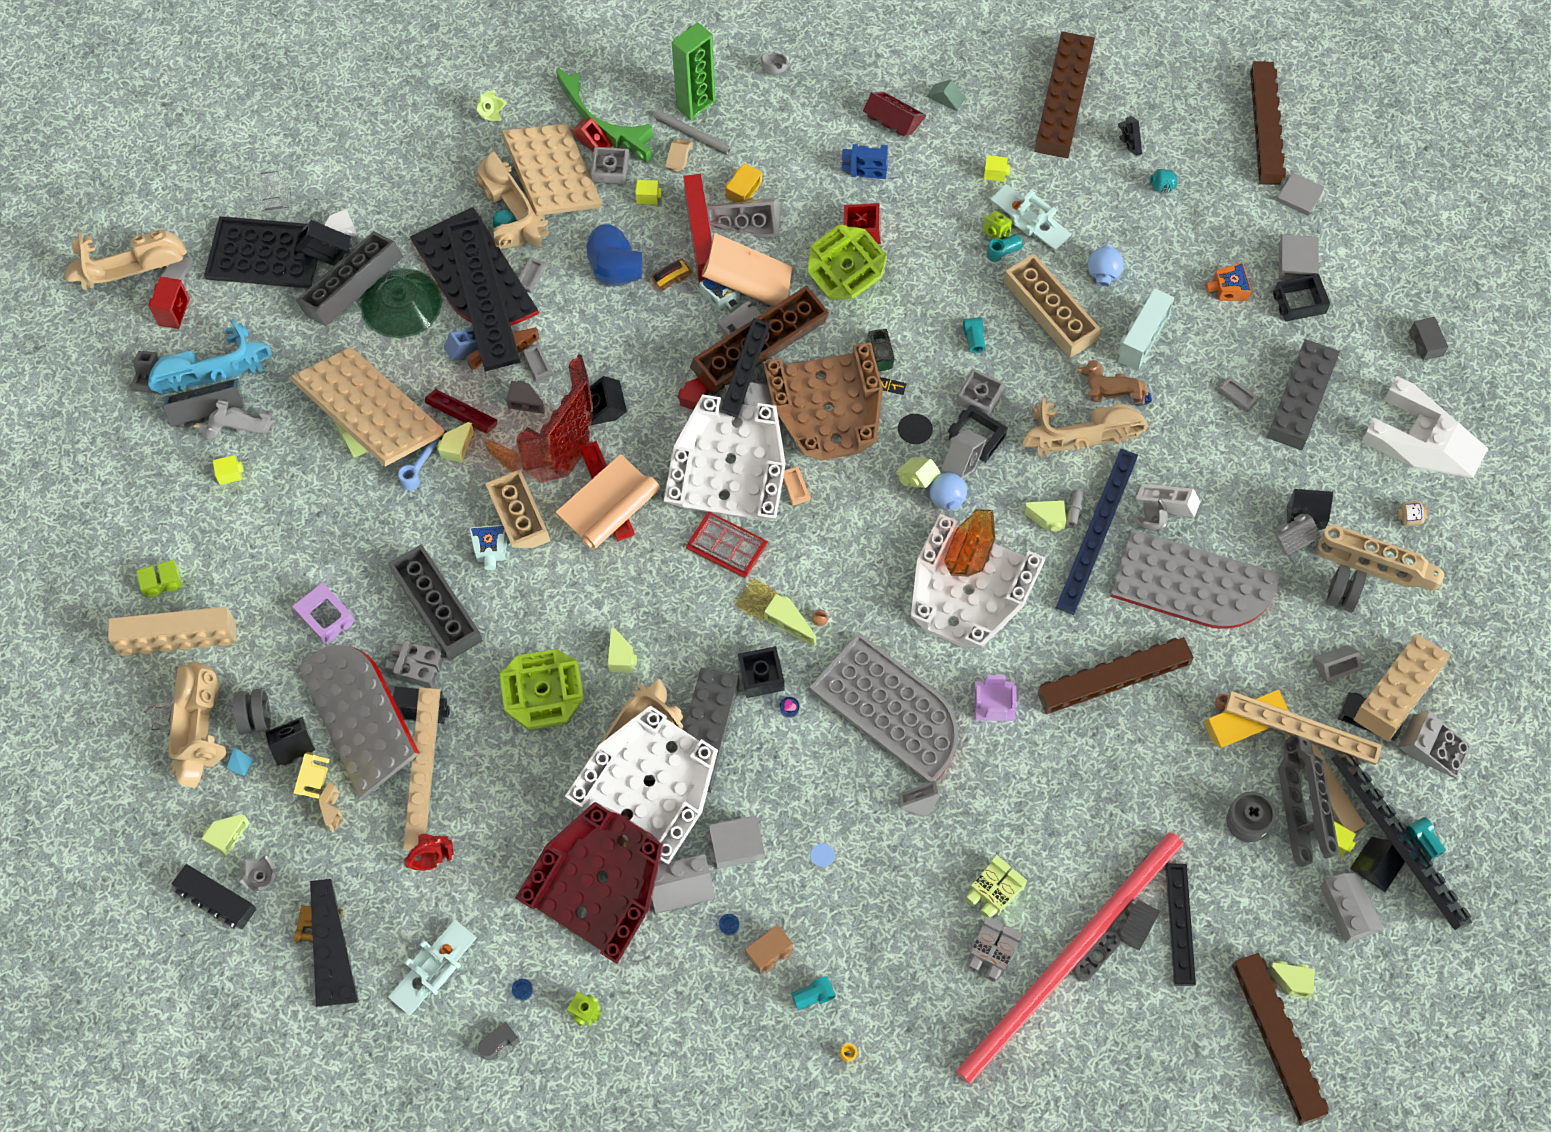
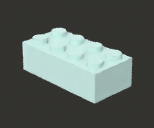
M1155 288L1151 294H1147L1143 308L1140 307L1136 314L1135 322H1131L1128 334H1124L1121 339V346L1117 353L1120 355L1119 363L1136 371L1139 370L1169 317L1174 300L1173 296Z

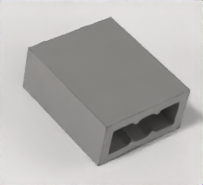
M1282 234L1279 242V280H1290L1319 274V237Z
M756 815L709 825V832H706L708 844H712L713 851H710L712 864L716 863L717 869L765 859Z

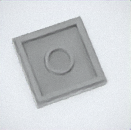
M1292 172L1277 201L1309 216L1325 187Z

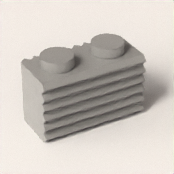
M1308 514L1296 516L1294 521L1280 525L1277 531L1273 532L1282 551L1286 555L1322 537L1313 518Z

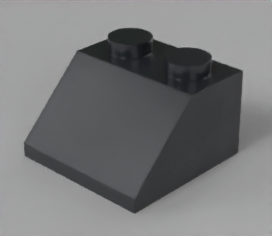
M602 376L580 394L587 426L615 421L627 412L620 380Z
M1294 489L1287 504V524L1294 521V518L1300 514H1308L1313 518L1318 530L1325 529L1330 520L1333 492Z
M303 716L265 732L269 749L277 766L290 764L294 759L304 757L305 753L315 751Z

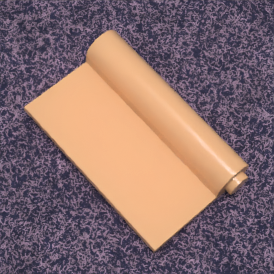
M714 233L709 259L704 266L702 277L774 307L788 298L792 266Z
M620 454L558 509L556 514L583 539L582 542L586 547L596 549L661 488L651 476L645 477Z

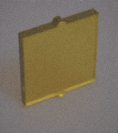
M753 579L735 605L746 611L747 615L751 614L762 621L764 619V612L775 595L781 596V594L769 588V585H764L758 580Z

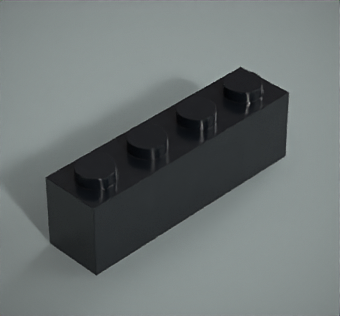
M185 864L171 883L176 889L175 893L184 899L186 896L191 898V903L201 909L204 906L209 909L208 913L216 919L219 916L225 919L224 923L233 929L238 927L242 930L257 910L251 902L188 864Z

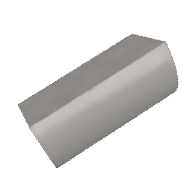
M1349 645L1313 657L1320 676L1327 682L1363 669L1360 652Z

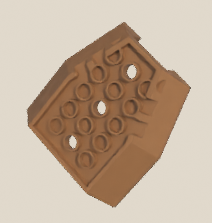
M871 342L853 345V353L789 365H782L781 358L763 361L772 404L777 407L779 419L803 455L821 461L859 454L877 442L883 387ZM817 374H824L826 377L819 380L815 376ZM825 405H831L833 409L831 411H826L823 409V407ZM837 436L841 438V441L834 443L831 441V438Z

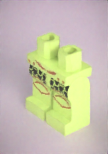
M998 855L995 856L990 865L971 885L966 897V902L973 907L979 901L985 904L980 911L985 918L987 916L991 918L995 914L999 915L1027 883V880L1014 869L1010 871L1011 866Z

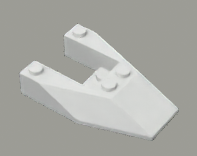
M1396 376L1384 401L1417 416L1415 424L1410 433L1407 434L1374 418L1362 443L1414 468L1473 478L1488 448L1415 384Z

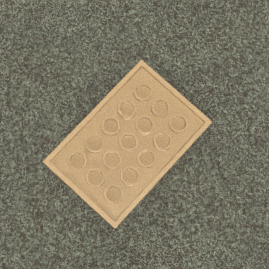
M568 124L502 130L501 136L536 216L601 208L602 201Z

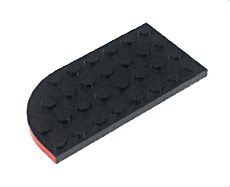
M474 207L410 236L413 245L453 310L468 322H471L446 224L478 217L479 215ZM483 223L508 318L512 326L539 314V311L500 248L495 246L493 237Z

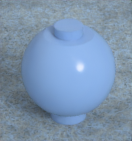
M1103 245L1091 253L1087 267L1090 275L1096 279V285L1106 287L1110 286V282L1120 276L1123 271L1124 262L1121 254L1113 246Z
M940 470L941 474L930 484V498L940 509L956 510L966 499L967 486L964 480L957 474L951 472L944 473Z

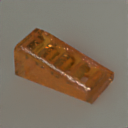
M486 439L485 446L487 451L511 472H515L521 463L519 453Z

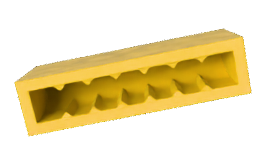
M1279 689L1255 699L1289 711ZM1223 712L1203 721L1212 741L1219 748L1226 747L1270 728L1228 712Z

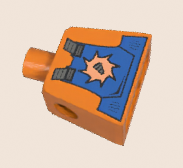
M1243 263L1217 270L1213 281L1205 283L1206 292H1217L1220 301H1248L1251 294L1250 284Z

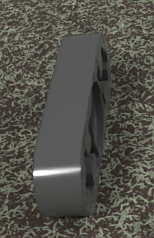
M1114 931L1105 932L1078 962L1074 970L1075 977L1083 982L1090 980L1116 951L1121 942L1118 933ZM1113 937L1115 939L1114 944L1111 943L1105 950L1103 947L1107 942V938ZM1092 952H1101L1103 960H1093ZM1090 963L1091 967L1087 972L1089 975H1081L1080 967L1084 969Z

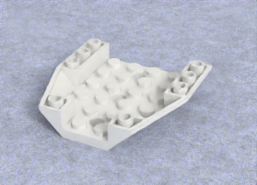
M702 395L673 447L664 502L685 509L755 520L776 519L786 465L777 407L758 403L757 406L742 404L738 418L743 423L740 427H734L732 422L737 418L720 412L724 402L721 400V397ZM730 454L736 456V461L732 464L726 462V457ZM722 491L730 493L727 500L719 498V494Z
M940 514L917 559L911 618L926 632L960 647L982 648L1024 607L1046 558L1031 551H1028L1026 556L1020 555L958 529L956 520ZM980 556H986L988 557L989 561L987 563H982L979 561L978 558ZM971 587L974 592L968 595L964 593L963 589ZM956 619L959 624L957 626H950L948 620Z
M649 706L597 747L565 797L583 812L594 802L620 814L625 809L630 810L633 814L631 821L652 833L664 844L660 861L669 864L702 813L718 750L702 739L700 741L668 721L666 719L667 716ZM674 742L677 745V751L674 753L668 752L666 744ZM645 776H652L655 779V784L651 787L646 786L643 782ZM622 835V836H621V837H623L624 839H626L627 841H629L627 836H625V835Z

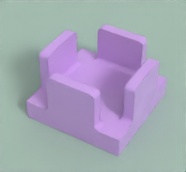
M986 675L985 681H975V720L1015 721L1017 695L1014 682H1006L1005 675Z

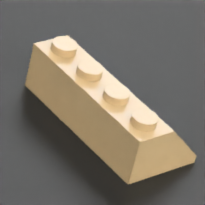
M521 470L485 483L512 547L535 548L550 542L548 531Z

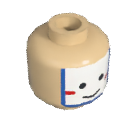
M1420 501L1403 502L1400 509H1397V518L1405 526L1421 525L1427 519L1426 506L1422 505Z

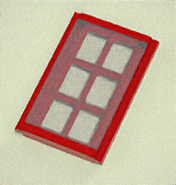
M708 512L689 540L686 549L746 579L764 551L768 541Z

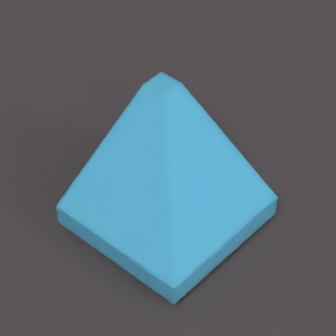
M234 748L227 769L244 777L254 759Z

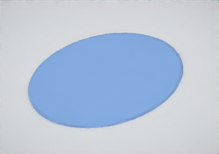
M821 843L813 847L810 856L815 865L825 867L833 862L835 852L830 845Z

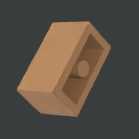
M777 924L745 949V955L761 974L763 971L769 972L776 966L775 962L780 958L784 960L792 953L793 943Z

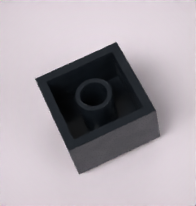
M776 646L738 654V664L746 698L785 691L784 678Z

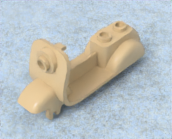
M492 151L478 166L475 180L479 187H483L484 194L488 200L491 199L495 203L503 199L517 220L516 222L501 224L493 228L495 246L500 249H506L528 242L535 247L542 248L541 237L549 234V230H545L548 220H544V215H535L529 200H527L526 193L523 194L510 175L511 166L507 167L509 163H502L497 154Z
M154 230L150 233L133 237L130 240L133 250L95 260L89 258L88 252L96 249L95 244L87 245L92 242V237L88 236L83 239L82 232L78 231V238L73 239L74 243H71L74 254L78 253L81 259H77L67 266L64 272L65 279L69 282L81 281L84 290H87V285L93 289L94 283L111 282L152 269H162L163 266L168 267L170 264L180 262L183 259L182 255L187 253L186 246L173 233L166 230Z
M1042 397L1041 403H1036L1035 408H1032L1033 417L1039 421V424L1027 432L1022 445L1024 447L1037 448V455L1042 459V453L1044 452L1045 456L1049 457L1050 450L1065 451L1075 449L1079 451V448L1082 447L1088 449L1089 446L1114 441L1116 444H1119L1120 440L1125 443L1126 439L1138 437L1141 432L1146 431L1148 423L1139 411L1127 404L1118 403L1111 407L1096 408L1091 414L1092 422L1054 428L1049 426V418H1054L1056 411H1048V409L1054 407V403L1046 404V397Z
M190 662L177 668L168 749L170 758L174 759L170 764V767H173V769L169 771V774H176V780L180 785L192 788L197 787L202 776L203 767H213L226 755V748L215 744L214 736L208 735L210 712L214 708L219 695V680L210 666L198 662Z
M660 679L656 680L648 689L642 684L636 685L639 691H632L635 696L624 706L600 744L649 706L667 716L666 719L677 727L684 729L680 722L683 718L682 711L674 705L669 707L665 704L667 701V691Z

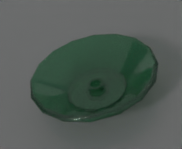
M399 268L386 272L371 288L363 293L360 308L362 318L371 330L384 337L401 339L415 336L429 328L439 316L443 300L440 287L431 276L416 269Z

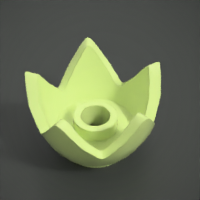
M491 90L478 98L476 109L480 117L486 121H501L499 111L507 102L496 97L495 90Z

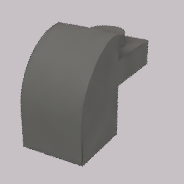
M138 351L133 361L136 374L130 385L131 391L150 393L151 389L148 385L149 375L154 364L158 361L157 352Z

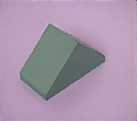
M952 80L936 83L927 95L928 98L955 111H958L965 100L964 95Z

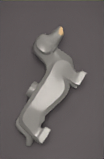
M219 399L216 402L218 409L210 414L208 424L196 423L193 425V428L200 431L203 438L212 440L218 436L222 427L234 428L235 432L240 434H246V431L265 434L269 431L271 424L276 422V419H271L273 411L262 409L260 416H254L240 408H228L229 402Z

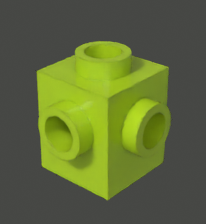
M994 211L984 218L982 232L992 239H1003L1011 233L1012 220L1004 214Z
M577 992L567 1008L568 1015L574 1017L572 1020L578 1025L584 1026L585 1024L590 1027L601 1016L599 1000L590 994L585 996Z

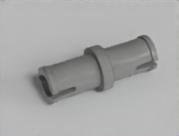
M1073 490L1071 492L1070 503L1067 505L1068 514L1065 524L1067 527L1075 528L1077 526L1079 514L1082 512L1081 502L1084 495L1081 490Z

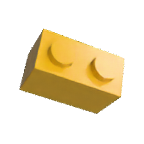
M743 163L735 171L732 180H729L725 185L726 198L734 202L748 201L762 183V171Z

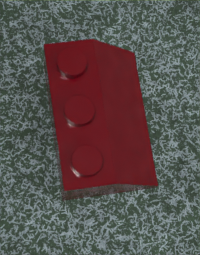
M884 91L871 92L863 109L868 118L881 121V125L886 128H894L896 133L901 136L912 135L927 116Z

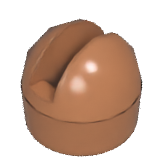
M817 610L813 613L812 621L817 626H824L828 621V615L824 610Z
M1219 694L1217 696L1215 707L1220 711L1225 710L1228 695Z

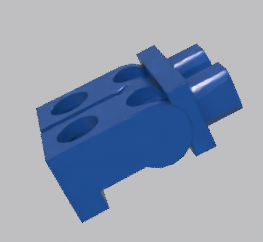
M853 144L852 149L842 150V171L851 172V177L858 175L860 177L886 179L888 145H881L879 149L868 148L867 146L858 147V144Z

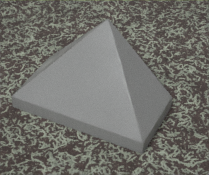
M933 781L900 793L901 809L929 816L940 797L937 782Z

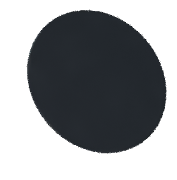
M921 414L906 415L898 424L899 436L910 444L926 442L933 432L930 420Z

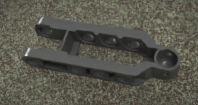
M1291 735L1284 744V758L1278 768L1293 859L1298 866L1303 867L1313 863V851L1309 832L1315 831L1320 851L1325 859L1336 856L1339 848L1323 760L1313 754L1310 740L1298 735ZM1306 767V781H1308L1310 790L1309 800L1312 802L1314 813L1312 815L1313 822L1310 823L1307 822L1299 776L1300 770Z

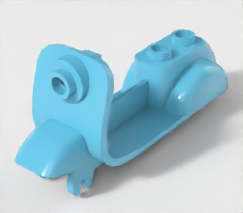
M232 319L230 321L233 328H227L225 332L227 335L233 334L227 337L228 343L236 341L239 345L235 352L197 361L193 351L166 355L154 364L150 371L148 385L152 391H158L161 395L171 392L178 394L179 390L184 392L187 388L226 380L244 374L248 370L255 375L256 368L262 373L263 368L260 362L269 358L272 352L269 346L264 343H246V337H249L247 327L243 326L242 323L237 324Z

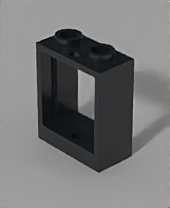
M310 220L297 235L294 250L335 266L338 261L343 259L345 254L350 252L352 246L350 244L351 236Z
M1319 274L1277 282L1275 290H1273V297L1279 304V313L1283 315L1285 322L1327 314L1330 306L1329 298ZM1310 289L1315 305L1290 309L1285 294Z
M970 405L967 410H963L960 413L957 423H953L948 430L949 441L952 437L958 435L969 418L974 419L995 432L984 446L979 458L986 463L1006 437L1008 427Z
M394 688L393 699L403 720L416 721L419 689ZM441 691L437 723L444 724L445 717H449L450 706L447 705V698L444 697Z

